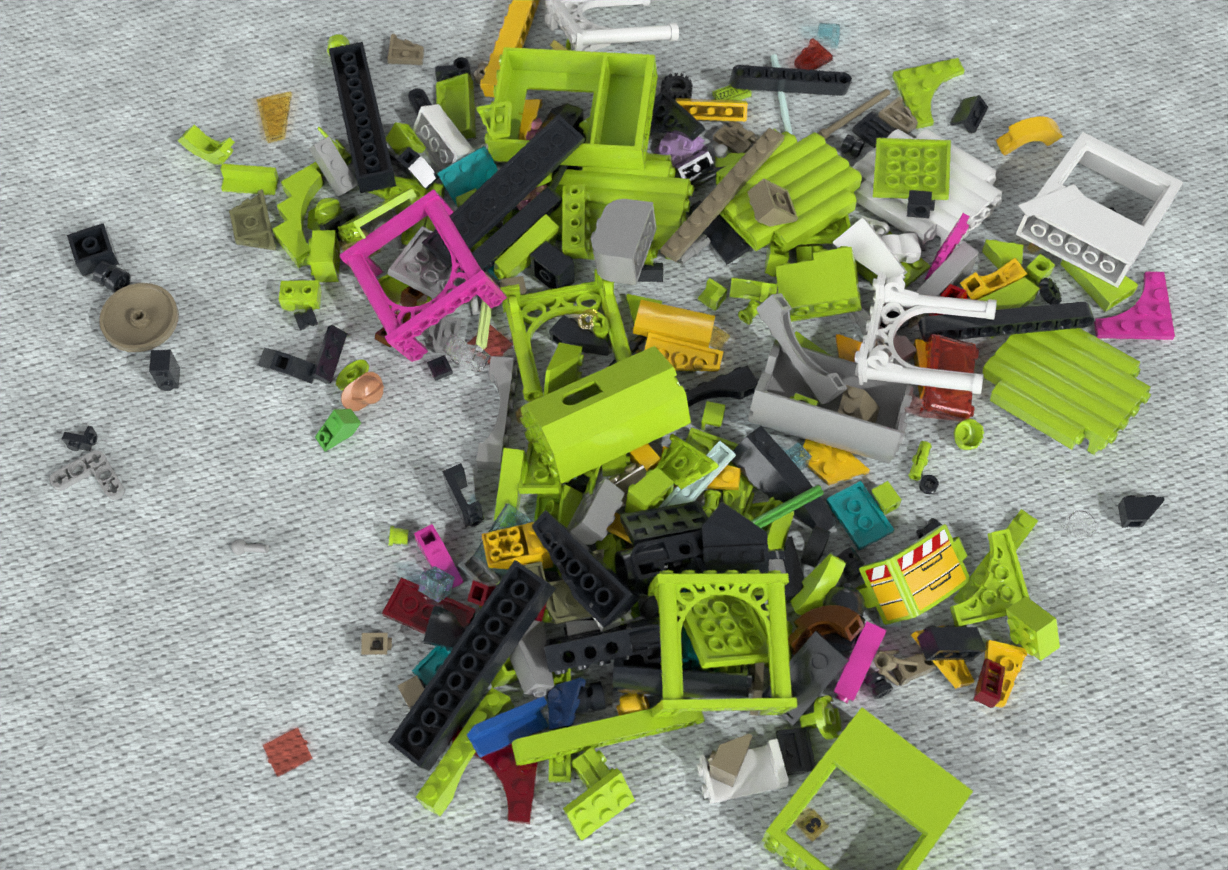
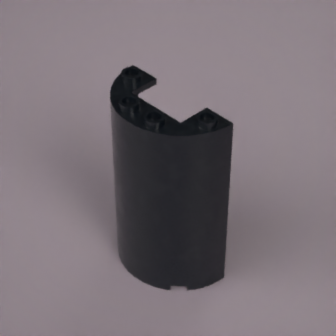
M661 646L653 648L652 652L661 650ZM632 655V659L623 661V658H614L613 692L663 696L661 662L645 665L643 658L637 659L636 655ZM741 665L740 673L682 669L683 697L704 699L749 698L752 675H748L747 666Z

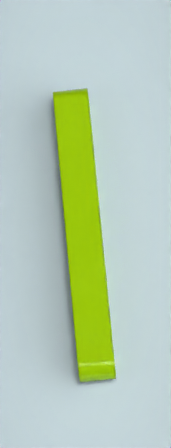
M651 708L519 738L512 741L516 764L525 765L586 751L591 747L594 749L694 726L693 723L698 725L703 723L705 718L703 711H684L675 717H652Z

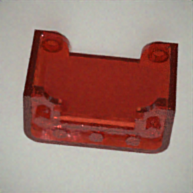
M931 334L926 340L925 351H928L926 354V368L974 374L975 360L979 356V348H976L975 344ZM925 386L922 397L923 407H920V417L962 422L974 416L975 407L972 405V391Z

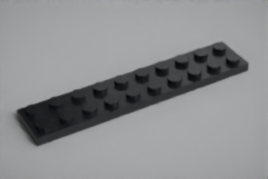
M559 114L450 215L451 220L469 250L585 141L584 137ZM435 229L422 241V244L449 270L452 267L450 252L437 229Z

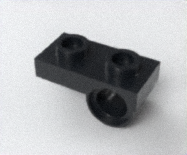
M464 57L456 58L453 65L435 66L437 82L466 73L471 77L469 61Z

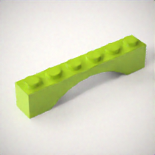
M491 687L415 797L423 807L439 817L442 816L454 797L466 766L476 752L467 734L475 724L514 709L515 706L509 696Z

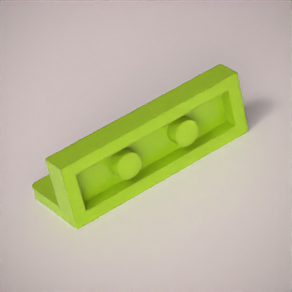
M222 163L220 170L224 177L221 187L223 192L258 194L257 192L263 189L264 195H275L279 180L275 167Z

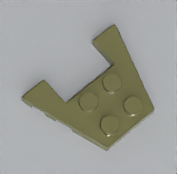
M604 549L593 551L603 561ZM542 562L523 565L545 580ZM564 580L549 583L556 590L547 601L546 610L555 625L593 617L573 597L572 591Z

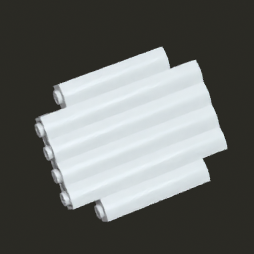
M899 129L893 131L887 137L914 139ZM928 129L920 132L915 138L945 140ZM951 144L949 200H935L934 211H930L929 219L906 217L908 199L873 198L876 148L868 152L862 160L856 162L852 167L858 170L862 177L860 188L855 191L856 202L902 232L917 233L919 243L922 245L928 240H932L935 235L941 237V247L962 213L970 216L967 221L969 227L961 240L966 238L970 231L978 227L982 220L989 217L993 213L994 208H997L1002 202V191L992 186L996 180V170Z

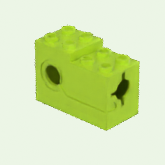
M840 246L833 250L822 249L813 253L814 260L806 259L801 260L799 263H783L780 266H776L778 294L782 293L792 308L790 310L791 322L862 311L857 266L852 246Z

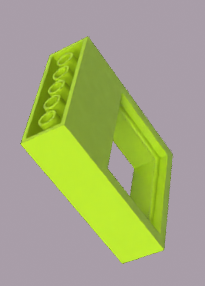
M861 707L765 831L762 841L765 843L764 847L773 854L777 852L783 857V863L792 869L795 867L798 870H831L786 834V832L837 767L922 833L896 868V870H917L973 791Z

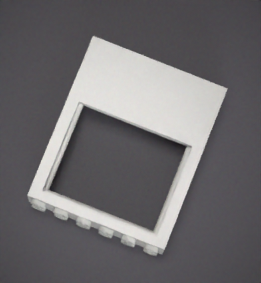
M1082 132L1035 199L1065 188L1066 186L1062 184L1077 163H1080L1155 201L1151 210L1140 225L1083 196L1027 217L1025 214L1016 235L1118 288L1167 212L1183 182Z

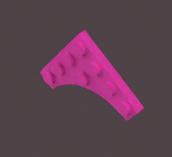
M1164 272L1144 273L1142 295L1129 310L1117 316L1095 319L1096 337L1106 339L1173 340L1175 333Z

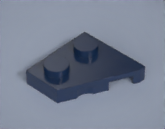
M578 678L554 685L548 692L549 730L554 731L573 725L575 711L580 702V699H577L580 687H585V679Z

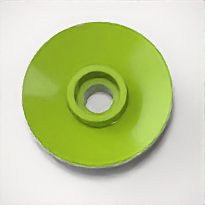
M360 359L348 364L337 376L336 386L338 389L344 390L348 384L368 372V362Z

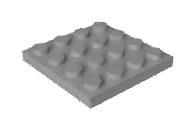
M422 226L391 265L387 274L434 299L447 285L452 267L448 270L422 244V241L432 233L431 230ZM458 278L454 281V285L458 287L466 280Z

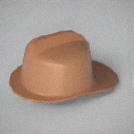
M366 372L348 384L341 394L343 406L346 409H352V411H359L369 404L378 402L382 398L384 388L381 377L374 372Z

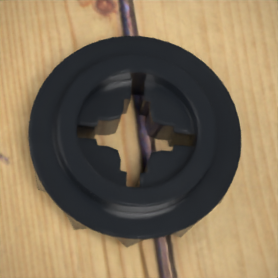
M1046 277L1040 280L1039 290L1042 298L1050 305L1060 304L1062 302V294L1056 283L1051 278Z

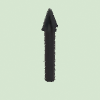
M724 167L713 168L714 171L691 182V185L695 189L716 178L717 171Z

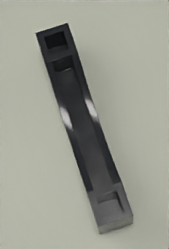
M748 365L737 367L726 375L721 374L714 380L702 382L690 390L686 389L688 408L698 402L721 397L741 400L754 394L758 381Z

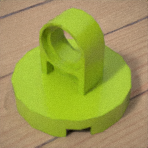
M829 695L817 697L814 703V713L800 717L801 728H818L826 740L838 738L837 732L841 731L842 727L838 708H833L831 704L834 700Z

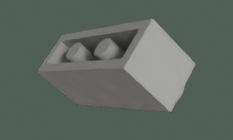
M330 137L308 148L337 196L348 192L358 185Z

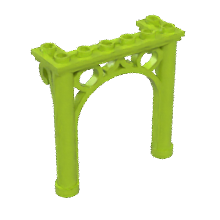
M594 269L595 281L584 282L557 289H547L525 295H520L519 284L500 288L507 296L502 302L503 312H506L524 387L522 392L526 401L531 402L543 396L532 352L531 340L538 327L554 317L566 314H581L592 318L596 316L598 319V314L603 315L598 312L602 306L616 363L632 356L614 294V282L602 279L598 275L597 269ZM585 300L596 301V304L590 308L583 306L581 303ZM534 310L542 312L538 318L527 315L528 312ZM524 321L528 324H531L527 333Z

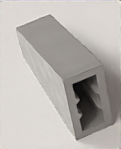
M964 241L922 284L916 293L940 296L950 284L957 286L972 272L979 252Z
M533 621L509 656L524 694L534 695V697H543L554 687L552 672L549 673L544 650L547 639L543 621Z

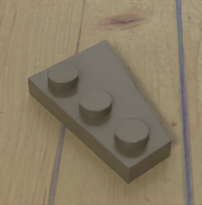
M764 663L750 664L749 675H752V682L749 694H751V699L762 698ZM750 710L749 715L758 716L759 710Z

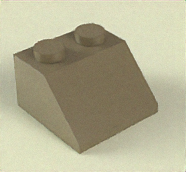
M762 179L748 191L749 202L754 209L755 219L759 223L771 227L798 220L788 190L766 179Z
M846 385L848 389L843 392L837 412L876 424L880 406L865 390Z
M746 734L720 744L717 752L712 750L707 765L710 770V778L733 787L753 735Z

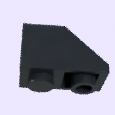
M1129 495L1124 497L1118 504L1122 528L1143 527L1165 501L1164 497H1156V495H1147L1145 497Z

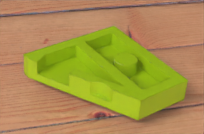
M510 101L476 108L483 124L487 128L489 136L493 140L510 137L512 112Z

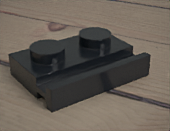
M808 727L777 730L776 738L787 775L812 772L816 765Z

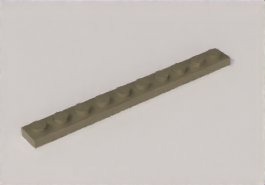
M768 128L662 246L660 253L677 262L784 141V135Z

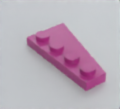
M962 213L938 250L924 280H927L952 254L969 227L967 221L970 216Z

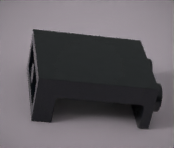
M460 463L442 471L446 489L465 528L479 525L484 520L480 501L467 504L461 492V489L468 487L462 464Z

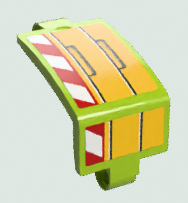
M943 524L893 556L860 567L859 571L865 583L855 589L859 590L863 595L867 609L876 606L884 625L912 619L939 604L970 581V576L963 563L967 553L960 538H952L947 525Z

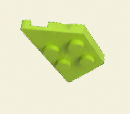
M673 433L669 437L672 441L669 449H664L662 459L657 465V468L674 481V485L681 490L719 467L714 460Z

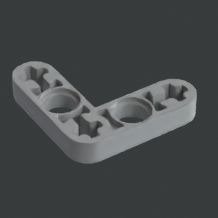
M98 450L92 451L59 469L49 479L50 484L55 490L62 491L94 474L109 499L118 500L124 495L125 491L107 458ZM97 457L99 459V462L95 463L94 458ZM77 467H83L84 469L81 474H73ZM103 472H111L109 478H100ZM66 473H69L72 478L69 479ZM58 478L62 479L61 484L58 483ZM113 483L117 490L116 493L112 492L109 484Z

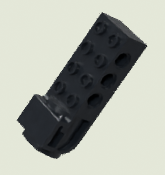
M703 530L643 542L633 548L617 551L614 556L616 574L637 594L647 593V587L661 571L669 570L673 571V574H678L697 558H701L704 563Z
M660 616L621 624L602 632L600 629L548 639L544 645L549 673L555 671V674H563L568 672L569 668L574 667L577 670L589 668V664L598 663V666L611 663V660L614 658H623V661L632 659V655H636L637 659L643 658L645 665L661 662V650L652 652L653 648L661 646ZM615 642L618 646L610 648L607 643ZM593 646L596 651L589 652L586 647ZM565 651H572L575 656L569 657L565 654Z

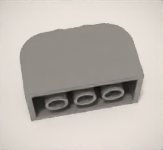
M619 199L609 203L604 208L601 218L597 220L596 231L591 235L597 273L602 279L610 282L636 285L656 232L653 202Z

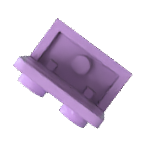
M667 133L655 149V154L671 155V163L674 166L694 155L697 150L706 151L708 147L703 144L704 140L699 136L695 140L690 141L682 135Z

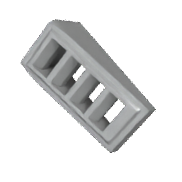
M473 550L456 567L470 581L485 582L492 577L493 580L490 583L498 584L501 580ZM473 561L475 564L468 569L466 566ZM479 566L481 569L474 575L472 572ZM485 571L487 575L479 580L478 577Z

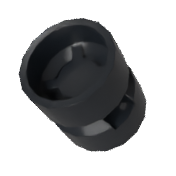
M107 260L100 262L93 273L95 282L114 293L128 286L131 280V276L127 271Z
M601 681L589 683L587 687H580L577 699H580V702L575 711L576 715L587 713L590 708L593 711L606 709Z

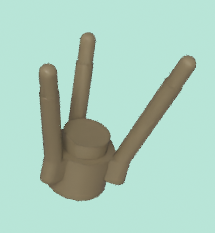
M878 650L874 659L875 666L879 668V674L884 675L896 686L899 685V682L887 671L893 670L898 663L918 665L917 661L895 658L893 655L898 654L899 650Z

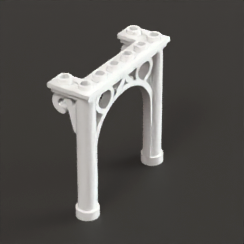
M545 0L547 8L545 24L548 25L551 31H555V28L558 25L560 26V29L563 30L565 36L570 41V51L596 52L598 49L610 46L611 43L655 40L677 41L679 37L677 23H668L667 25L608 28L590 22L582 14L593 7L649 6L651 0Z
M879 271L877 279L873 280V290H876L873 295L874 306L870 307L869 317L871 320H867L866 332L868 333L863 336L860 351H856L855 363H858L855 376H858L859 384L863 385V382H867L870 379L972 391L973 394H981L983 374L929 369L910 365L897 354L893 340L896 331L906 320L923 313H939L994 320L997 300L988 299V301L920 295L919 293L904 289L905 282L901 278L890 277L886 280V274H883V271ZM890 311H896L900 314L896 318H888L886 316ZM881 321L887 326L886 328L880 329ZM877 340L882 341L884 345L876 346Z

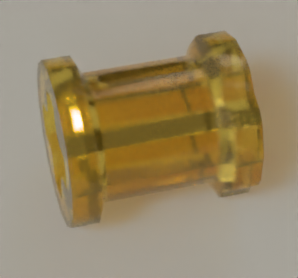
M586 309L579 315L578 325L584 330L591 329L594 326V316L598 319L597 312L593 309ZM587 317L591 318L589 322L586 321Z

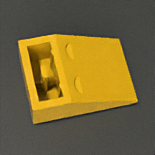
M534 522L481 534L488 568L509 569L514 560L522 565L542 562L543 569L554 566L550 554L544 548L532 528Z

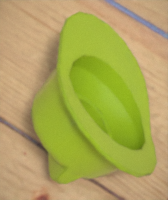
M323 198L317 203L315 208L308 211L307 228L312 231H319L318 225L344 211L338 199Z

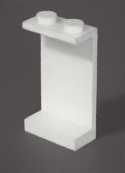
M777 739L769 740L766 746L748 749L733 787L710 778V770L707 767L709 758L705 759V756L701 755L699 763L696 764L699 777L703 776L705 785H702L703 796L709 799L710 804L787 787L789 783Z

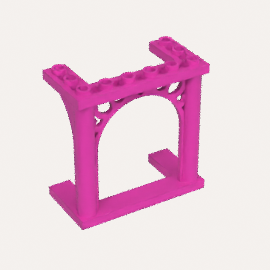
M435 190L423 196L367 235L365 239L360 240L339 255L342 261L352 269L388 334L385 336L387 342L411 362L420 360L428 352L426 347L415 337L421 335L430 326L437 324L446 315L453 313L462 304L469 302L472 297L478 295L491 309L500 305L507 298L499 286L481 270L450 218L454 210ZM428 215L450 252L452 259L451 275L442 292L430 302L416 307L400 306L393 303L385 294L376 278L383 271L369 255ZM464 278L466 280L458 287L454 285L456 279ZM410 312L411 319L403 324L405 314Z

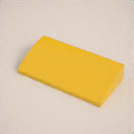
M641 300L633 334L647 337L648 333H653L709 348L715 316Z

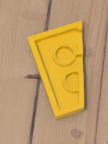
M988 640L985 646L987 649L985 651V658L1005 666L1001 699L995 705L1002 708L1006 705L1013 689L1014 681L1028 653L1022 647Z

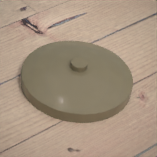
M136 283L119 289L107 299L100 312L99 323L103 335L112 346L126 352H144L158 347L173 334L178 324L179 311L174 298L166 289L151 283Z

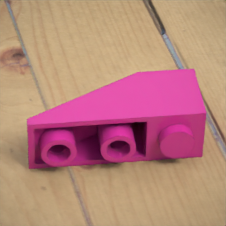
M433 524L415 532L416 542L445 593L464 583Z

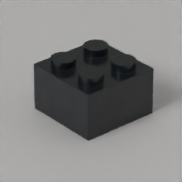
M104 223L67 235L75 264L82 276L94 273L96 266L105 260L114 265H119L110 234Z
M545 241L530 255L532 275L549 289L571 286L575 282L574 261L569 255H564L560 252L557 246Z

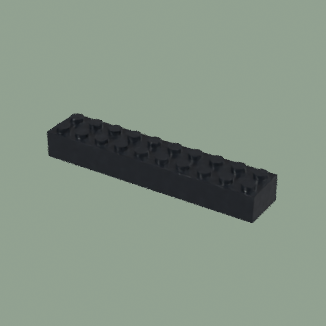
M363 42L328 48L360 194L394 187L396 182Z
M514 560L388 743L418 767L430 771L556 588Z

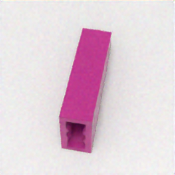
M868 621L866 622L851 653L850 661L846 664L835 687L834 693L837 694L836 698L847 704L849 700L854 701L887 630Z

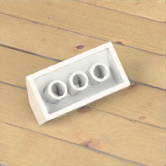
M439 104L420 108L413 131L425 145L426 149L424 152L439 171L474 151Z

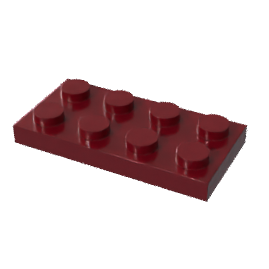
M401 577L382 611V615L425 634L434 606L444 608L453 613L464 629L472 622L476 609Z

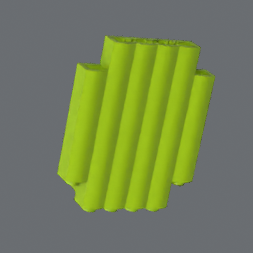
M787 131L781 133L784 135V141L719 213L755 251L774 241L786 253L855 210L857 200L854 191L860 188L861 174L858 170L850 167L848 160L839 156L834 147L826 144L823 136L814 132L797 142L793 134ZM741 158L717 171L716 182L718 184ZM762 179H766L788 190L798 220L771 227L759 223L755 219L754 209L749 202L748 191Z
M646 160L645 170L583 166L582 170L566 169L555 192L563 198V186L585 184L587 191H590L591 202H588V207L590 206L591 218H588V223L590 222L591 234H588L590 241L592 233L596 231L597 220L601 218L604 208L609 203L619 199L653 202L656 232L644 265H653L654 258L658 256V249H661L687 220L685 216L686 212L690 210L689 197L693 196L694 187L691 185L690 179L674 178L675 168L672 167L670 161ZM561 203L549 215L559 226L557 240L562 241ZM592 243L591 250H588V258L579 259L595 260Z
M1081 328L1010 335L1007 341L986 362L982 371L983 377L996 385L991 392L990 401L1071 450L1076 444L1080 445L1084 438L1088 439L1090 442L1087 451L1093 455L1098 450L1102 451L1108 443L1112 444L1118 436V431H1123L1127 427L1128 419L1131 416L1135 417L1140 410L1139 406L1142 403L1146 404L1151 397L1149 393L1151 386L1136 378L1141 371L1139 368L1140 361Z

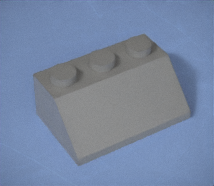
M605 478L595 486L592 495L588 491L583 496L567 529L584 544L592 545L598 540L602 541L608 533L607 527L615 519L614 513L623 504L621 500L625 493Z

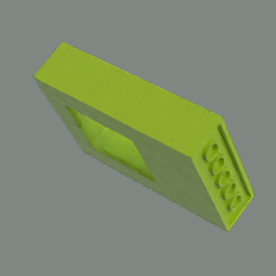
M504 47L503 54L499 57L500 70H497L496 73L497 85L494 86L493 90L495 98L494 101H491V104L510 101L512 104L510 137L493 140L488 132L485 133V143L488 144V152L491 154L493 161L508 162L530 141L519 140L522 122L521 114L524 111L527 90L593 93L586 142L582 143L560 165L645 170L658 78L655 55Z

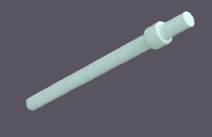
M771 55L772 67L781 68L777 55ZM777 92L784 130L792 134L785 93Z

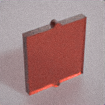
M492 325L489 326L487 347L485 349L477 348V333L467 343L489 365L491 356L503 357V353L513 346Z
M298 727L263 745L269 758L268 763L272 764L277 777L313 759L307 747L308 742L303 739Z

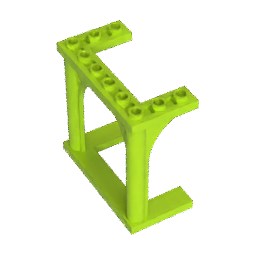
M667 570L661 571L660 574L656 575L647 587L648 596L656 597L659 607L663 700L652 708V717H675L684 711L760 710V716L782 715L797 707V698H792L784 587L789 582L788 573H781L780 570L768 571V574H760L758 570L747 571V574H738L736 570L725 571V574H717V571L708 570L704 571V574H695V571L687 570L682 571V574H673V571ZM702 587L705 589L703 594L697 593L696 588L701 590ZM719 587H724V592H721ZM739 587H741V589L749 587L747 593L743 594L739 592ZM681 588H687L692 592V601H686L681 597ZM752 591L753 595H763L762 599L759 601L752 600ZM728 595L747 602L757 611L767 631L771 698L684 700L681 629L687 613L695 604L710 596ZM768 600V604L765 605L767 611L762 610L761 605ZM677 602L685 606L683 611H678L680 605H677Z

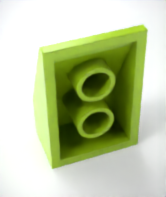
M559 342L546 369L544 395L582 379V372L579 371L580 366H583L584 362L581 346Z

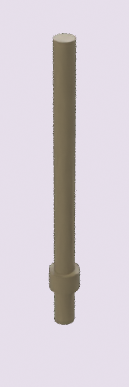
M885 89L828 128L821 129L817 134L823 136L826 140L830 134L889 96L890 91Z

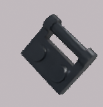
M873 111L852 128L854 134L873 148H876L877 138H887L893 131L897 130L878 118L877 114Z

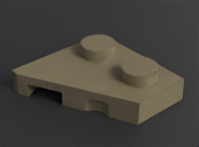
M391 34L387 58L388 64L423 65L424 47L413 44L407 39L403 41L398 39L396 34Z
M899 96L879 112L878 117L893 128L909 134L916 128L918 122L911 115L910 109L904 107L902 104L903 99Z

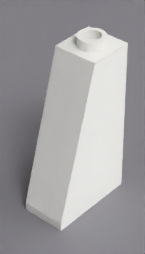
M860 219L833 241L837 247L852 246L855 259L877 275L879 271H883V274H886V280L890 277L905 279L904 275L907 271L866 219Z

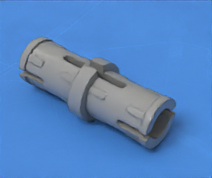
M703 234L679 258L678 261L681 260L679 263L683 265L693 256L699 255L702 249L711 244L710 239L706 238V235Z

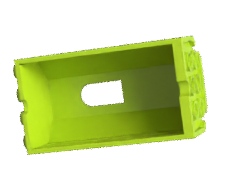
M653 346L523 405L520 408L522 412L520 420L524 428H526L524 434L529 443L532 442L536 454H541L544 465H549L552 476L554 478L557 477L562 484L690 424L686 392L675 377L677 373L674 367Z

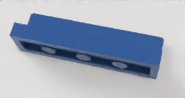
M543 696L475 724L467 734V737L479 757L488 755L511 745L512 741L531 736L547 729L549 724L541 711L548 703Z

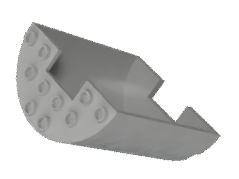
M775 339L764 373L762 372L754 392L748 422L889 464L895 458L896 452H898L905 436L907 423L904 421L907 413L904 412L905 406H910L914 387L911 384L870 379L867 382H863V385H860L858 376H855L858 363L802 347L807 356L820 368L828 373H837L845 385L865 390L880 406V410L875 424L838 413L843 393L833 401L825 404L819 402L817 406L807 404L805 401L801 402L791 399L790 396L794 397L795 393H802L803 396L816 400L811 388L804 383L802 375L793 367L791 359L782 351L780 343Z

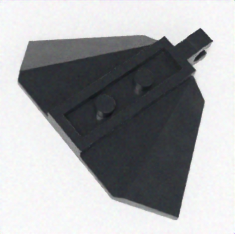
M724 502L719 504L702 525L704 565L707 570L717 571V574H725V571L736 570L738 574H747V571L758 570L760 574H768L769 560L785 559L784 548L768 550L767 532Z

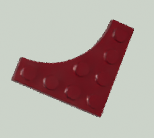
M464 727L459 728L452 739V744ZM512 744L483 757H479L477 752H475L473 756L484 761L497 775L504 787L508 802V822L530 824L538 762L517 765Z

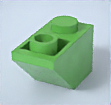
M334 409L315 438L323 450L328 451L351 437L361 422L352 409Z

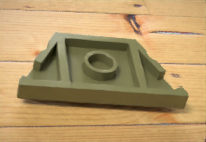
M262 189L257 192V196L251 200L247 198L239 206H235L229 211L233 233L237 245L276 250L265 195Z

